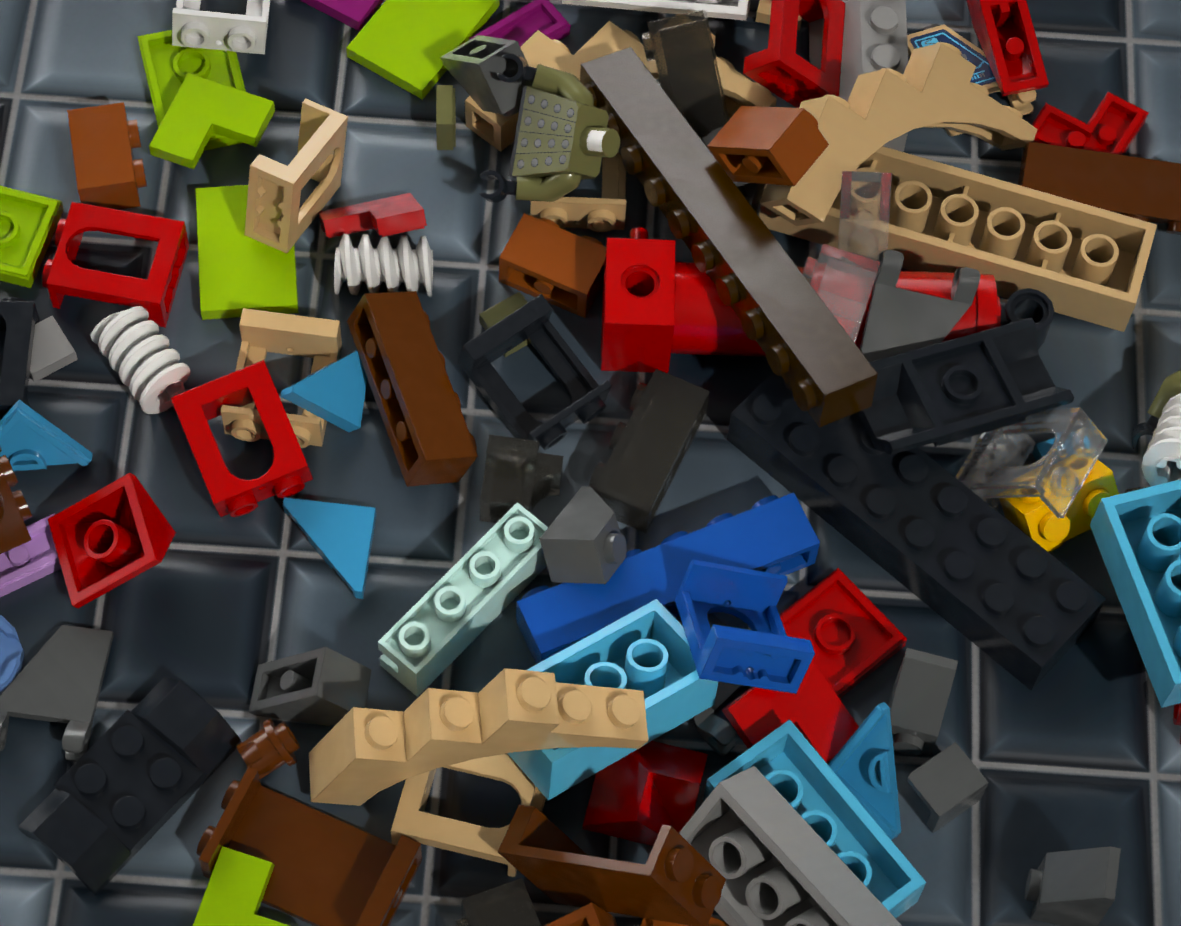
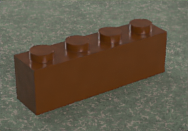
M1028 142L1023 147L1018 185L1146 222L1167 225V233L1181 235L1180 163Z
M416 291L366 293L348 318L347 323L406 486L459 482L478 457L477 446L474 436L469 433L461 412L459 396L454 392L446 372L444 356L438 351L432 335L428 314L423 310Z

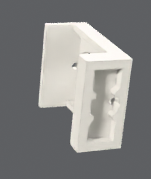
M177 0L176 8H173L172 46L265 55L271 0H247L246 15L200 11L201 0Z

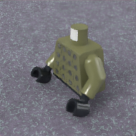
M502 55L504 58L515 60L519 68L514 77L497 73L499 79L508 83H519L527 80L532 82L531 87L523 86L508 175L516 177V181H507L502 175L493 170L484 171L480 174V177L485 180H499V188L492 194H479L492 203L504 200L507 195H515V200L554 202L576 189L581 180L595 179L600 173L602 157L612 158L618 153L620 136L616 130L607 128L609 119L607 110L594 106L592 93L576 76L538 64L537 68L530 67L527 61L520 55Z

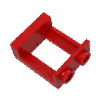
M772 0L768 48L744 58L743 74L796 108L800 107L802 101L823 97L827 94L839 97L846 3L842 0ZM798 16L809 23L824 18L820 69L796 54Z
M72 202L67 219H60L55 234L57 250L54 260L48 259L43 270L42 285L48 289L53 308L60 309L64 295L130 307L142 306L149 313L148 320L156 322L159 327L166 328L189 249L185 221ZM100 231L159 242L148 280L85 269L74 265L84 232Z
M264 360L171 397L204 482L220 517L228 514L231 517L243 516L258 507L257 502L274 495L278 498L292 496L304 489V483L313 480ZM254 402L273 446L274 459L272 466L266 474L257 479L245 480L231 474L226 467L208 420L221 415L222 405L242 407Z

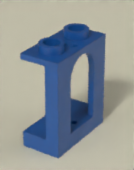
M691 560L675 597V603L699 679L797 693L815 652L810 640L788 637L786 635L776 606L788 582L787 576ZM713 612H724L734 615L744 621L751 630L715 624L711 628L707 615Z

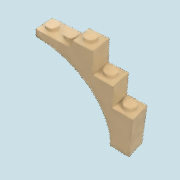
M676 14L646 45H643L631 31L622 30L611 21H608L574 55L571 54L566 45L561 41L550 39L539 30L520 47L530 67L537 68V65L541 64L573 74L579 80L582 63L631 47L673 102L698 106L731 118L741 106L776 107L777 98L768 89L738 72L727 59L714 55L716 36L711 33L705 24L697 20L693 21L686 15ZM471 96L465 100L466 127L500 152L514 141L519 112L511 116H503L483 111Z
M937 42L933 45L913 49L904 74L890 68H882L878 71L858 75L848 101L829 94L802 101L799 108H804L815 117L818 122V129L829 145L795 186L767 184L760 204L796 226L824 222L839 191L860 164L887 142L913 129L947 128L976 136L1001 150L1024 147L1028 142H1033L1038 129L1022 119L1023 115L1020 111L1000 104L989 96V91L986 88L970 82L976 66L963 58L961 51L957 47L948 43Z
M504 668L479 693L427 688L404 712L353 707L309 752L311 802L361 806L378 792L413 776L472 759L513 752L578 747L639 749L648 742L644 691L559 683L555 681V673Z

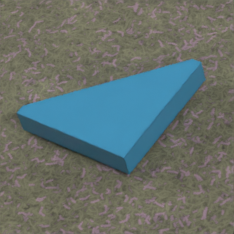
M354 350L345 357L283 389L281 397L347 432L361 428L367 376L358 351Z
M18 400L0 420V447L2 450L0 457L6 455L13 471L47 469L49 465L76 463L81 466H87L92 461V452L21 400Z
M284 497V512L294 520L319 555L351 589L353 596L363 599L376 522V508Z
M882 702L873 709L828 765L886 835L893 840L901 833L890 707L885 702Z

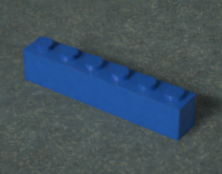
M794 492L780 498L776 495H771L756 502L750 510L735 516L732 513L719 515L712 519L706 527L689 534L687 531L673 533L666 537L660 545L643 552L641 549L627 551V557L606 584L562 583L551 588L547 585L533 588L525 593L521 600L516 601V622L535 663L538 664L655 599L674 617L678 616L679 612L675 603V597L691 560L788 575L815 564L820 541Z

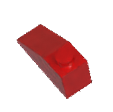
M966 0L974 31L1002 96L1048 87L1049 82L1027 0Z

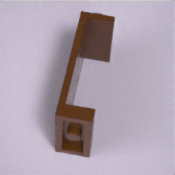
M251 767L247 768L241 781L233 780L229 785L221 808L225 811L216 827L211 825L207 827L199 841L196 852L200 856L199 862L203 876L209 879L222 846L272 862L275 866L262 903L313 926H390L422 862L421 843L401 835L397 845H394L261 785L258 771Z
M520 804L498 850L500 855L554 903L583 907L592 902L606 912L688 926L708 925L714 908L721 898L722 889L726 881L672 826L662 825L646 864L588 856L536 807Z

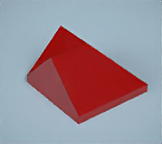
M132 473L124 475L48 519L70 601L75 608L84 606L161 563L176 534L138 478Z
M651 741L596 773L582 829L654 846L662 825L672 826L679 833L694 815L708 754Z

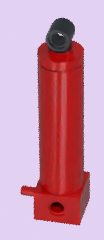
M635 227L630 230L629 238L607 237L602 293L601 371L668 373L671 353L766 357V354L756 340L752 341L747 337L741 320L732 307L723 304L717 293L716 285L708 274L701 272L694 262L675 261L676 240L649 239V232L643 227ZM797 266L860 349L876 270ZM901 271L896 288L951 300L954 273ZM980 274L979 285L972 305L942 341L945 342L1019 321L1020 318H1032L1036 324L1039 349L1045 341L1053 320V303L1044 293L1030 288L1014 292L1009 299H999L994 275Z

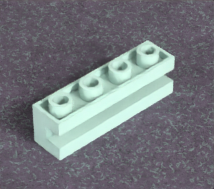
M517 502L378 641V648L383 653L379 657L380 666L418 697L547 566L539 538L548 527Z

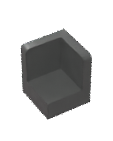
M956 742L911 772L907 779L908 784L931 811L926 825L932 833L979 802L989 783Z

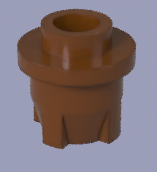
M270 718L262 722L263 729L236 746L247 768L251 767L257 770L260 779L284 764L291 767L297 763L294 752L300 748V745L284 721L276 726Z

